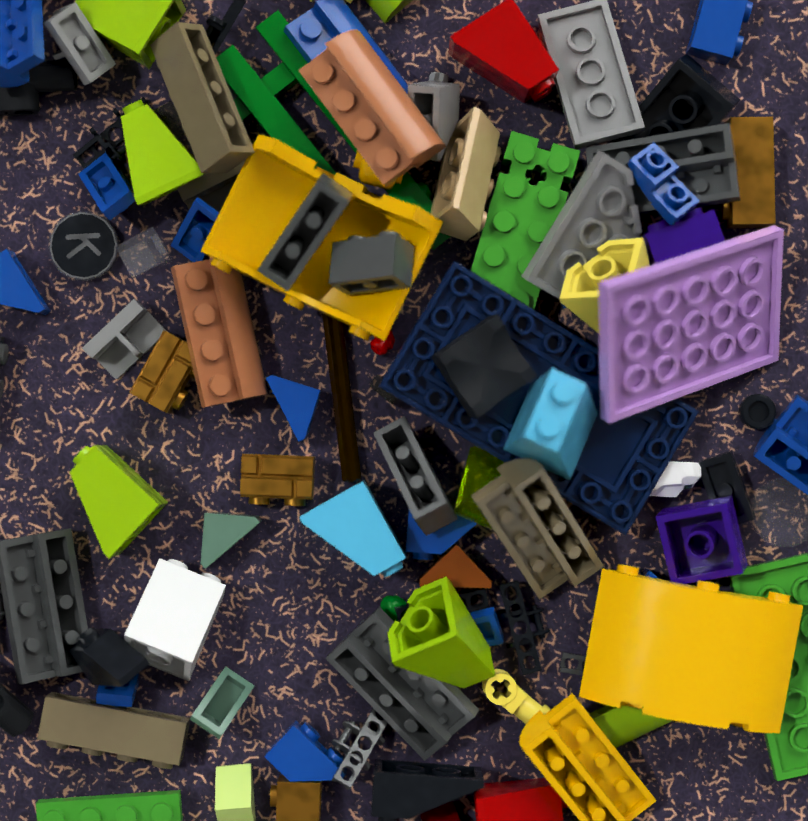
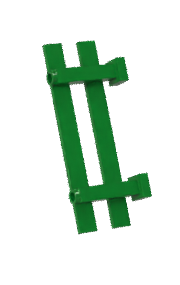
M277 10L256 26V30L282 61L281 64L260 79L234 45L217 56V61L226 83L237 95L234 102L243 124L254 117L269 137L278 139L315 160L317 163L314 169L318 166L335 175L336 172L277 100V98L299 82L356 154V147L298 71L307 64V61L284 33V28L289 23ZM408 172L403 174L401 184L395 182L391 189H384L393 198L419 206L428 213L431 211V199L434 198L431 191L422 181L416 183ZM438 232L431 249L434 251L451 236Z

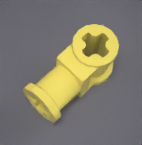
M494 669L496 676L482 681V689L487 698L492 703L504 707L525 724L539 710L544 715L550 711L549 706H542L536 702L503 669ZM495 680L499 683L505 680L504 685L507 689L504 693L501 691L494 693L495 689L492 683Z

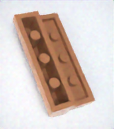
M359 30L346 31L325 43L326 50L298 70L385 188L414 166L419 168L446 147L445 143Z
M213 258L171 267L202 408L268 395L242 273L232 269L230 274L215 268L210 265Z

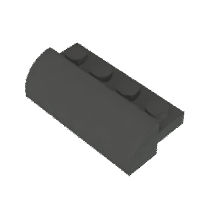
M730 123L585 147L587 167L597 151L600 150L629 168L628 161L654 142L679 166L674 176L700 200L695 208L741 201L737 160ZM633 176L634 185H632L634 203L638 205L639 217L659 214Z
M71 528L0 540V585L17 684H26L56 676L63 677L83 672L69 651L78 643L76 640L78 636L88 630Z
M379 606L365 620H362L325 659L425 761L443 747L453 734L477 715L479 709L457 686L397 667L392 663L387 632L394 621Z

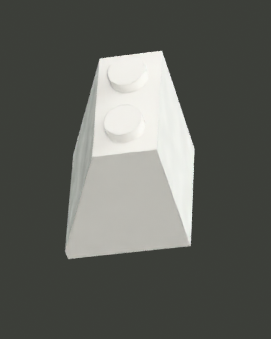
M159 558L124 634V640L142 654L150 666L189 681L223 599L226 585L222 584L218 577L210 573L203 572L200 575L188 570V566L178 560L169 559L165 561Z

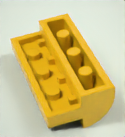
M573 693L545 715L539 710L524 726L519 738L520 747L580 821H632L657 801Z

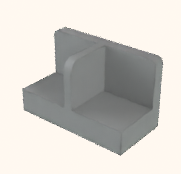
M76 2L53 12V16L43 23L60 48V50L52 55L53 58L58 60L66 57L84 85L90 84L116 65Z
M133 299L82 349L91 359L97 360L113 378L119 379L157 343L163 330L166 329L139 301Z

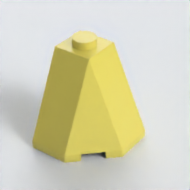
M643 238L608 240L597 248L598 255L584 265L580 262L576 263L566 272L559 298L561 303L598 334V282L650 266Z

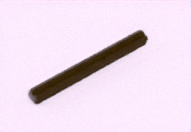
M322 313L342 480L344 482L359 481L361 479V469L343 323Z

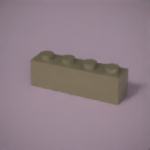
M176 22L150 44L156 64L161 71L169 91V96L178 113L183 131L186 133L201 173L227 174L255 153L203 25Z
M51 692L45 696L37 739L47 741L46 745L51 748L67 749L68 745L81 747V752L88 755L101 756L103 752L117 754L116 758L121 761L138 762V758L152 761L151 765L154 767L172 769L173 765L179 766L183 760L190 717L137 707H115L96 704L94 699Z

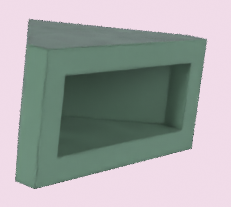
M209 511L204 513L200 562L204 569L214 563L262 522L261 518L258 515Z
M225 666L190 717V720L220 739L249 696L254 685Z

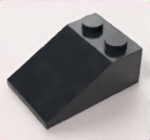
M686 54L675 62L639 106L645 125L644 132L611 141L614 143L719 125L740 99Z
M375 759L371 816L378 817V821L409 819L484 788L482 769L477 766Z

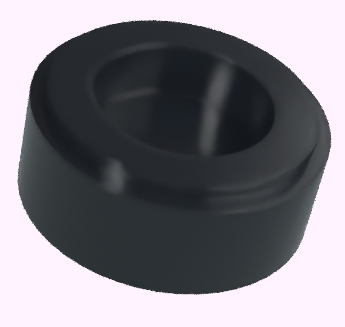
M763 394L750 395L739 406L740 420L751 429H764L768 427L776 416V408L773 401Z

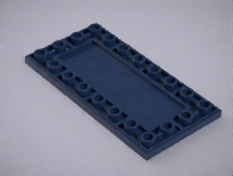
M453 261L378 387L506 463L515 459H521L503 450L529 387L534 381L553 368L587 384L598 414L570 480H567L546 469L545 471L562 498L621 534L626 535L699 411L677 398L610 424L600 418L599 350ZM498 314L516 348L530 364L537 377L509 394L479 418H470L430 356L488 316Z

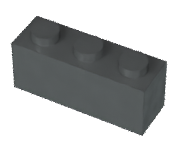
M322 173L257 271L289 291L350 202L353 193Z
M403 416L373 432L410 512L424 534L427 536L456 521L458 517L417 434L406 417Z

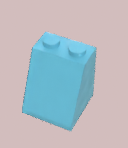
M553 368L534 381L529 387L503 450L520 458L536 460L544 469L570 480L598 414L587 384Z
M365 480L299 517L306 527L373 576L382 572L385 578L403 568L402 560L406 559V553Z

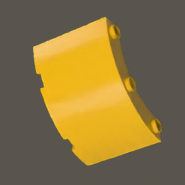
M258 134L253 144L255 153L245 160L200 252L213 258L210 265L228 274L234 269L284 294L283 302L301 311L306 305L351 326L348 332L363 340L368 341L370 336H374L385 341L411 288L346 295L329 284L332 243L347 240L349 236L354 235L372 237L379 236V233L382 231L399 233L402 238L414 245L413 285L443 222L419 206L398 200L386 194H383L382 197L368 191L365 185L338 172L334 175L318 166L314 169L317 163L315 160L278 139ZM324 173L352 192L353 195L296 281L287 291L257 270L321 174Z
M618 564L617 570L602 569L579 697L616 708H622V705L643 709L642 714L695 725L729 729L730 724L744 728L747 732L780 733L803 605L789 602L790 595L769 591L768 597L720 591V584L698 580L697 586L644 576L638 574V567Z

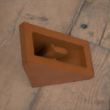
M456 542L419 577L420 587L446 576L456 588L492 587L491 579Z

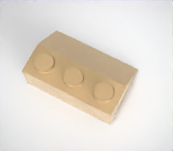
M473 107L457 123L444 151L430 211L431 215L443 222L439 230L440 233L464 241L470 239L477 232H481L485 226L487 212L484 211V206L494 187V179H491L492 169L498 163L501 154V147L498 146L500 132L484 112L477 107Z

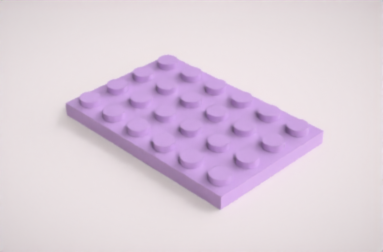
M773 225L598 282L600 418L609 424L778 361L784 229Z

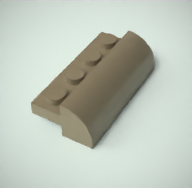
M521 458L500 465L496 469L501 476L471 495L539 600L567 580H570L575 587L604 567L545 469L536 460Z

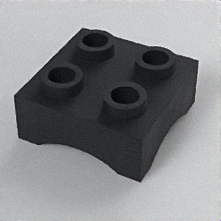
M498 314L488 316L430 356L470 418H479L509 394L537 377L530 364L516 348Z

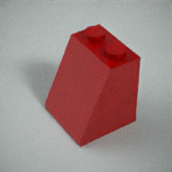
M514 0L503 1L450 36L448 52L453 59L519 101L525 103L532 98L534 102H538L552 92L551 87L555 85L554 81L559 68Z
M546 778L484 783V788L473 792L476 821H564L562 808H569Z

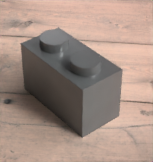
M382 231L379 233V236L372 237L354 235L349 236L347 240L333 242L329 284L348 296L411 288L414 245L394 231Z

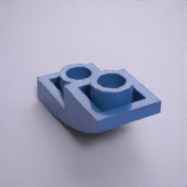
M654 142L628 161L627 164L632 170L639 187L670 226L690 213L700 200L674 176L679 166Z

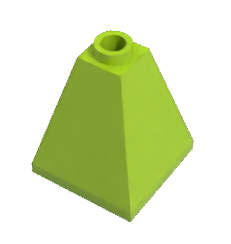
M139 100L122 108L125 115L121 116L134 198L138 206L146 205L177 190L178 187L207 174L201 173L195 157L149 105H144L142 100Z

